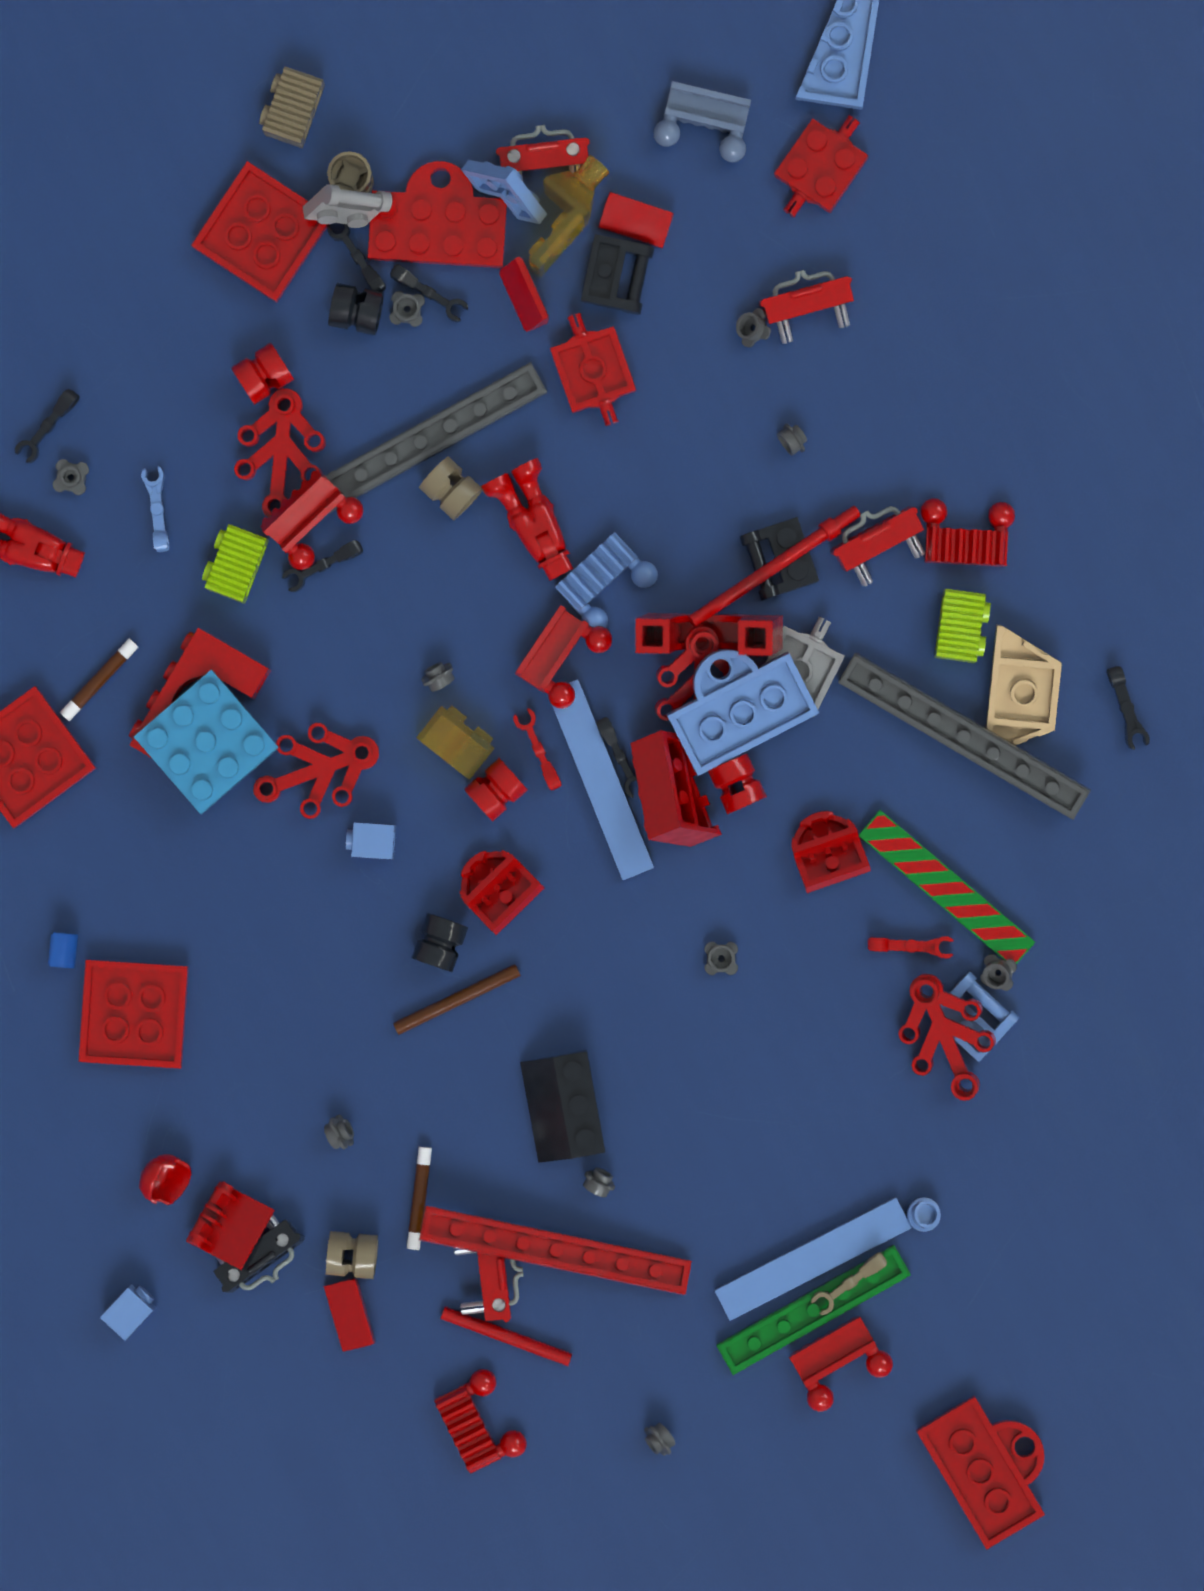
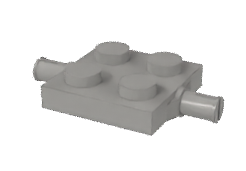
M818 617L811 634L798 633L784 626L783 649L772 656L769 655L766 661L768 662L788 651L817 709H819L845 657L830 649L822 641L831 622L826 620L819 632L824 618Z

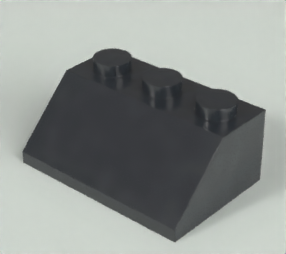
M587 1050L520 1062L538 1163L605 1153Z

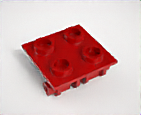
M222 1181L215 1186L213 1194L207 1204L204 1205L205 1208L202 1213L200 1212L193 1229L190 1230L186 1242L242 1270L275 1210L235 1190L234 1187Z

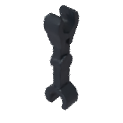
M342 224L345 226V229L341 234L333 233L328 225L327 231L329 236L335 241L344 242L354 262L361 267L364 279L371 290L383 292L386 289L383 280L370 265H367L361 251L358 248L356 249L349 239L350 227L348 224Z
M396 264L390 272L391 278L396 282L411 289L415 288L427 299L434 300L445 307L446 315L452 322L458 323L461 321L460 318L452 315V306L460 305L463 309L468 310L465 301L461 299H453L451 301L445 299L430 286L420 283L419 279L399 264Z
M66 389L59 397L53 409L54 412L42 422L40 429L30 441L23 440L16 445L15 454L18 455L25 446H30L32 448V455L26 462L33 463L39 456L38 444L46 434H49L54 429L58 419L73 409L80 400L79 395L70 389Z
M353 540L334 552L333 556L317 561L315 565L302 572L295 569L285 571L282 579L296 574L299 578V583L288 590L297 592L304 587L306 578L317 572L320 573L329 569L336 562L340 563L362 554L363 548L360 542Z
M1120 666L1107 669L1108 680L1115 690L1120 705L1119 709L1126 723L1125 741L1127 746L1135 750L1132 737L1136 733L1142 735L1143 742L1147 746L1150 742V737L1136 718L1134 705L1130 700L1125 685L1126 679L1123 669Z
M604 717L598 720L596 725L603 739H605L609 746L611 745L614 751L613 755L627 777L624 785L626 794L634 798L629 790V785L632 781H637V777L633 775L626 762L628 760L623 750L617 744L616 732L610 720Z

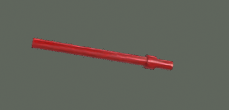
M853 505L834 519L829 517L818 525L819 529L688 616L690 623L694 627L699 626L825 540L830 542L839 536L843 528L861 517L857 507Z

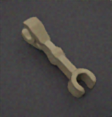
M880 1252L874 1254L859 1268L857 1273L848 1276L841 1282V1285L830 1293L826 1291L815 1293L811 1303H814L820 1297L827 1298L829 1305L819 1313L820 1315L830 1313L833 1309V1300L846 1290L849 1291L855 1287L862 1278H867L883 1269L887 1265L886 1258Z

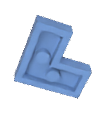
M468 160L461 169L478 192L501 197L517 219L540 224L546 217L547 213L539 204V197L526 187L522 182V175L513 167L507 166L505 168L493 165L488 161L482 163Z

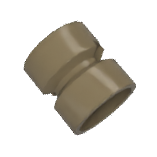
M351 151L342 152L329 163L327 170L329 184L338 185L340 189L372 192L374 185L373 174L369 163L362 155Z
M449 456L442 460L419 486V489L432 501H440V508L453 521L466 511L483 491V488L470 476H462V468Z
M330 1231L326 1275L345 1277L348 1272H352L355 1278L374 1280L378 1252V1235L359 1234L356 1238H352L348 1232ZM345 1250H353L352 1261L344 1259Z

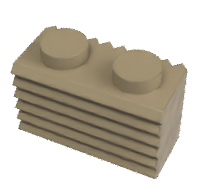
M286 66L283 68L282 74L276 73L270 90L271 93H274L271 106H264L259 124L263 125L264 135L303 148L325 87L324 80Z

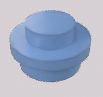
M917 1198L910 1203L907 1209V1220L911 1227L917 1231L927 1232L933 1230L940 1221L941 1213L939 1206L930 1198Z

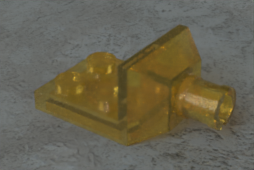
M589 155L584 164L573 174L568 170L549 175L543 180L544 194L565 212H562L552 224V234L546 240L541 237L529 251V254H531L529 257L530 271L540 279L589 224L595 199V188L609 174L608 169L592 155Z

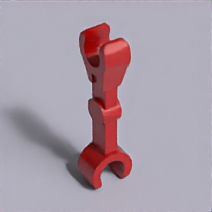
M527 708L531 716L530 723L527 725L520 724L516 714L513 716L514 723L518 729L527 731L533 744V751L541 762L542 774L548 788L555 790L561 787V781L555 768H553L550 761H547L546 752L533 730L536 716L530 708Z
M941 936L927 941H915L913 939L891 940L889 938L870 937L868 939V950L881 952L907 951L909 953L926 952L939 958L947 959L951 958L953 954L941 953L939 944L942 941L954 942V940L948 936Z

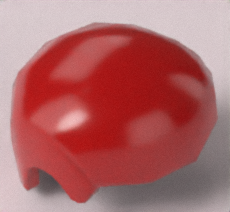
M159 1155L151 1159L142 1170L139 1189L144 1198L156 1205L157 1201L170 1205L183 1194L189 1185L192 1175L191 1168L186 1162L174 1155Z

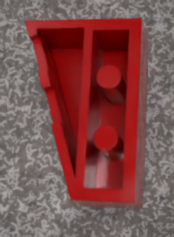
M660 730L630 743L633 756L632 763L635 768L639 788L638 795L641 800L645 820L644 828L647 832L648 840L692 847L722 835L719 826H712L705 808V806L710 805L707 795L700 796L693 778L697 774L676 733Z

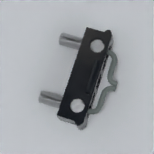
M272 1215L266 1225L270 1231L259 1238L242 1270L217 1258L221 1266L213 1272L223 1285L222 1291L233 1293L240 1287L244 1290H252L265 1280L270 1281L272 1284L279 1279L278 1271L293 1260V1249L304 1242L305 1236L299 1234L289 1220L285 1219L279 1223L276 1217ZM289 1253V1257L274 1268L273 1277L264 1275L252 1284L245 1285V1283Z

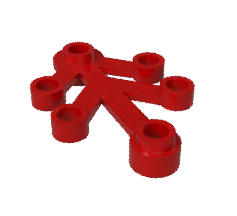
M288 388L279 389L274 392L269 400V411L251 426L245 425L241 427L237 434L241 444L252 447L259 442L262 433L277 423L276 436L249 459H241L234 466V472L237 477L242 480H251L256 475V471L273 457L270 494L265 497L262 503V510L268 518L272 514L270 510L272 501L279 500L280 504H282L283 499H288L284 496L288 457L301 472L302 481L307 480L306 474L311 469L322 473L319 467L311 464L290 438L292 423L304 436V445L310 451L320 452L326 445L324 435L315 431L301 414L303 408L301 397L297 392ZM284 399H289L290 408L286 411H281L280 402ZM252 430L254 438L250 442H245L243 439L244 433ZM319 436L320 444L317 447H311L309 442L311 437ZM249 464L251 467L250 473L242 476L240 473L241 466Z
M698 626L687 634L685 639L686 649L670 665H663L656 671V679L663 687L674 686L678 680V675L693 661L695 673L701 660L708 654L718 650L719 638L711 628ZM699 638H707V644L703 648L696 647V641ZM723 659L713 662L723 673V677L726 676L729 672L728 662ZM665 671H671L673 674L672 678L666 682L662 681V674ZM694 674L669 698L660 699L656 703L655 712L660 719L664 721L669 720L667 715L660 713L663 705H671V711L681 707L692 695L693 700L696 699L693 690Z
M314 723L308 729V737L312 742L317 744L325 742L344 752L330 758L297 743L290 735H282L276 742L279 746L277 751L285 756L293 755L312 765L276 779L272 776L258 778L253 786L254 795L261 802L272 803L279 798L281 791L317 778L308 799L304 800L300 805L301 814L307 819H314L321 812L320 804L335 771L349 766L342 785L337 787L332 793L334 804L339 807H346L352 802V791L361 771L373 767L378 761L379 748L374 740L366 736H358L349 740L329 731L322 723ZM316 727H322L325 731L324 737L320 740H316L312 736V731ZM284 739H290L293 743L292 749L288 752H284L280 747ZM361 746L366 747L369 752L368 756L365 759H358L356 756L357 748ZM266 782L273 786V792L268 796L263 795L260 790L262 784ZM340 790H345L349 795L345 803H339L336 800V794ZM309 802H313L317 806V811L313 815H307L304 811L305 805Z
M921 974L910 985V996L914 1001V1005L907 1022L899 1030V1039L905 1044H913L919 1039L921 1034L919 1024L927 1010L932 1024L920 1053L912 1061V1070L920 1076L927 1075L934 1066L932 1058L940 1041L955 1076L951 1082L953 1095L959 1100H970L978 1093L980 1081L974 1073L968 1071L954 1037L974 1045L980 1052H988L996 1043L995 1035L989 1030L979 1032L945 1017L941 1005L960 1012L962 1017L968 1021L978 1019L982 1014L983 1007L977 999L964 1000L944 991L943 984L938 977L932 974ZM922 986H931L933 994L930 996L925 995L922 992ZM969 1004L974 1005L977 1008V1014H968L966 1006ZM904 1029H913L915 1038H907L904 1034ZM987 1036L991 1042L990 1046H982L979 1042V1037ZM917 1060H926L928 1069H920L917 1065ZM969 1079L972 1082V1088L964 1089L961 1085V1080Z

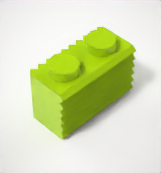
M228 524L226 531L221 529L214 544V548L218 549L215 561H208L202 575V580L206 581L204 588L245 604L269 540Z
M952 589L943 590L934 658L975 663L978 656H984L986 636H980L982 622L988 623L991 603L985 602L986 594Z

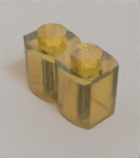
M452 705L448 710L441 706L416 738L470 780L495 749L490 745L494 738L478 726L474 731L466 726L463 722L467 717Z

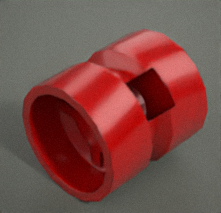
M271 342L257 350L253 360L245 358L231 367L254 405L268 397L271 388L281 389L294 380Z
M748 753L708 771L715 788L721 789L723 792L720 800L727 815L767 797L760 780L753 779L752 777L755 769ZM742 781L744 790L737 793L732 785Z
M500 758L485 770L486 776L484 778L477 777L464 788L466 793L492 822L506 810V803L508 801L515 802L528 791Z

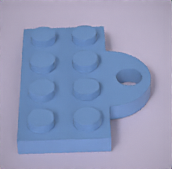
M721 649L708 654L698 664L693 676V690L696 699L666 715L696 774L699 776L819 714V711L788 651L757 667L749 656L738 655V650ZM718 659L726 660L729 664V672L722 678L712 676L710 671L712 663Z

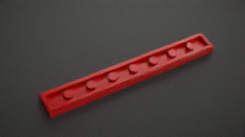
M425 1206L418 1239L419 1241L680 1295H686L692 1263L690 1260Z

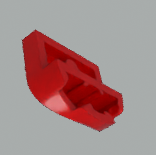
M822 811L811 814L800 822V827L795 833L794 838L792 837V851L806 893L871 871L857 828L850 819L847 818L846 820L834 815L831 811Z
M501 850V852L482 851L474 855L461 871V891L459 892L464 903L497 935L545 887L509 852Z

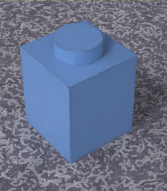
M354 823L353 830L347 829L346 850H352L351 857L394 860L396 826Z
M131 1284L100 1318L126 1341L157 1307L152 1303L154 1297L145 1288L139 1285L136 1289Z

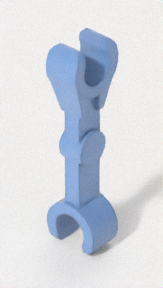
M158 466L159 478L151 482L147 479V469L144 468L141 477L150 495V511L154 527V548L157 552L169 551L170 546L168 533L165 529V509L161 496L165 474L162 468Z

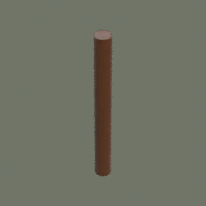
M513 964L394 1022L393 1025L398 1035L520 977L521 974L516 964Z

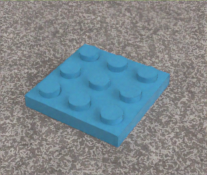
M213 670L205 674L134 736L201 815L279 748Z

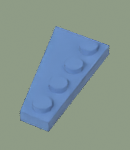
M879 0L836 1L795 100L862 110Z

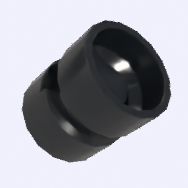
M337 283L332 297L328 325L346 330L352 325L355 326L357 332L376 335L383 308L384 292L365 288L360 293L357 291L356 286Z
M427 913L421 929L425 937L417 941L412 958L453 972L459 956L455 948L463 944L468 927Z

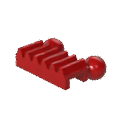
M313 471L308 481L303 480L301 482L299 490L294 489L289 499L282 500L279 509L274 508L269 518L264 517L262 519L260 527L263 533L267 536L269 535L280 545L285 553H288V561L293 568L306 570L314 563L315 554L309 545L298 542L335 506L337 507V516L342 522L347 524L358 522L363 516L364 509L362 503L357 498L345 497L342 491L320 471Z
M937 498L928 499L923 503L920 512L922 519L927 523L924 563L1007 566L1008 527L1015 520V511L1010 504L997 502L991 506L988 512V519L994 526V531L940 528V524L947 517L948 510L946 504Z
M562 605L555 612L515 672L517 676L541 692L547 693L550 703L559 709L567 708L574 702L575 691L569 683H555L552 679L580 637L585 638L587 647L594 653H604L612 645V635L608 629L602 626L591 627L586 621L583 620L582 622L565 611L566 608Z
M860 1316L851 1318L847 1323L839 1325L838 1328L827 1332L826 1335L818 1337L814 1342L806 1344L800 1350L794 1351L789 1355L791 1362L808 1390L807 1403L811 1409L817 1412L828 1410L834 1401L832 1390L828 1386L820 1384L818 1380L866 1353L867 1355L866 1368L872 1376L882 1378L892 1371L893 1360L887 1352L878 1349Z
M487 1369L475 1371L468 1383L434 1398L442 1420L446 1424L448 1432L452 1436L454 1444L458 1448L460 1456L464 1460L470 1474L501 1459L505 1455L511 1458L519 1457L525 1452L527 1447L525 1436L517 1430H510L504 1433L500 1443L495 1445L471 1397L474 1394L488 1396L495 1390L497 1384L496 1377Z

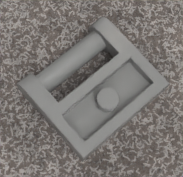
M327 184L303 206L304 219L316 220L320 224L340 223L348 224L351 228H361L366 226L380 212H389L392 206V195L386 191H378L374 194L340 189L338 185Z

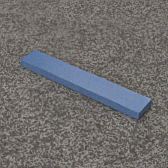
M577 679L569 682L575 691L574 702L564 709L556 708L553 705L552 707L621 878L626 880L653 869L654 866L584 692Z
M894 1197L714 1289L728 1319L731 1321L912 1227L897 1198Z

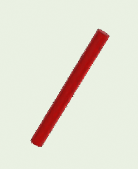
M446 1306L440 1318L565 1366L569 1365L572 1357L570 1352L468 1314L462 1315L460 1311Z

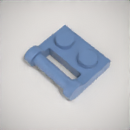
M968 971L949 993L961 997L967 991L1000 1023L993 1029L980 1016L974 1021H968L958 1011L941 1005L945 1017L976 1031H991L995 1035L997 1043L1017 1022L1019 1016L1013 1010L1009 1012L975 981L977 977ZM967 1005V1013L970 1015H976V1013ZM987 1036L979 1037V1042L982 1046H990L991 1042ZM954 1037L955 1041L977 1062H980L988 1053L980 1052L974 1045Z

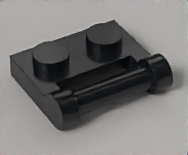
M595 234L581 302L640 315L643 305L640 303L647 265L649 259L653 258L655 248L645 244ZM628 253L636 257L627 299L617 297L625 256Z
M798 517L740 536L742 546L747 547L755 571L767 564L759 541L768 539L774 558H776L804 539ZM807 552L779 571L783 583L774 585L770 577L760 584L761 590L758 592L761 601L819 582L810 552Z

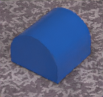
M51 933L49 966L75 968L78 934Z

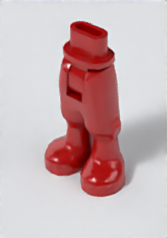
M537 457L511 471L528 501L527 509L521 504L508 473L485 483L481 487L487 497L497 498L507 510L509 527L517 533L529 554L538 563V569L543 568L549 581L574 568L567 557L570 552L565 550V540L553 512L554 505L540 490L538 476L542 466Z
M0 513V532L10 537V540L0 539L1 560L9 565H21L39 571L56 572L58 576L64 573L75 578L77 577L85 552L72 548L73 543L68 542L66 544L65 541L54 534L31 524L28 519H11Z

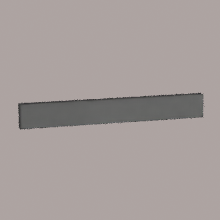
M530 362L325 476L342 491L345 497L358 498L547 394V390ZM335 506L329 513L335 511L337 507Z
M854 653L838 681L844 687L1074 820L1091 791L1088 787L858 653Z

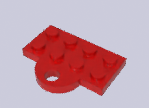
M434 161L418 168L408 181L406 193L390 192L392 195V206L389 212H380L370 221L368 260L503 268L507 205L501 198L474 197L471 182L462 172L461 168L452 163ZM443 170L449 173L451 180L446 187L437 188L432 184L431 177L436 171Z
M973 1395L916 1429V1432L986 1550L1045 1515L1028 1486L1038 1477L1042 1470L1044 1448L1038 1435L1028 1425L1016 1420H1002L991 1424ZM1021 1437H1029L1033 1440L1034 1447L1028 1455H1019L1015 1451V1443Z

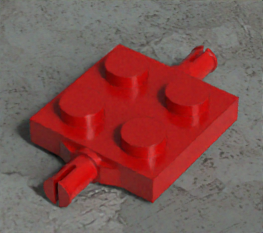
M848 115L840 129L836 131L828 129L812 118L774 173V176L788 185L794 193L788 204L783 208L787 214L790 212V216L795 218L805 201L818 205L828 213H831L869 159V156L855 147L849 139L860 124L857 119L853 120V117Z
M581 313L575 314L579 327H577L575 319L571 315L567 319L574 336L566 343L550 348V352L572 414L587 408H600L605 426L611 425L607 412H609L612 422L615 424L619 420L612 403L621 396L636 392V387L615 328L612 326L600 331H586Z

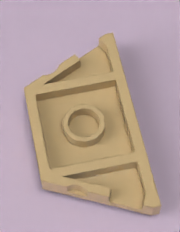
M997 624L986 729L1014 745H1019L1033 737L1055 731L1062 663L1006 627Z

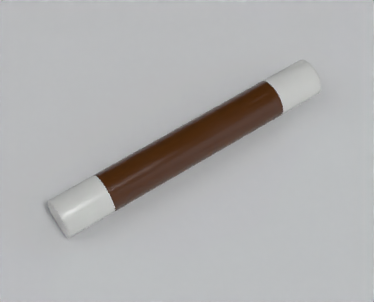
M128 638L60 713L70 721L139 646Z
M418 1147L407 1249L420 1250L421 1241L418 1239L426 1203L432 1148Z

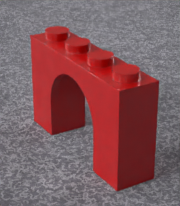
M647 613L636 618L635 653L670 654L676 650L686 649V636L695 628L688 619L690 614ZM715 614L699 625L709 627L717 634L719 638L718 649L738 650V655L772 656L783 649V615ZM701 637L696 641V647L703 648L707 644V638Z
M197 628L195 633L190 631L181 644L180 649L184 652L178 663L173 660L164 673L163 678L167 681L161 692L155 690L148 700L146 708L150 710L144 721L138 719L130 731L129 737L133 739L130 746L151 758L134 736L177 700L179 694L187 685L201 679L210 670H213L221 681L254 700L271 670L200 628Z

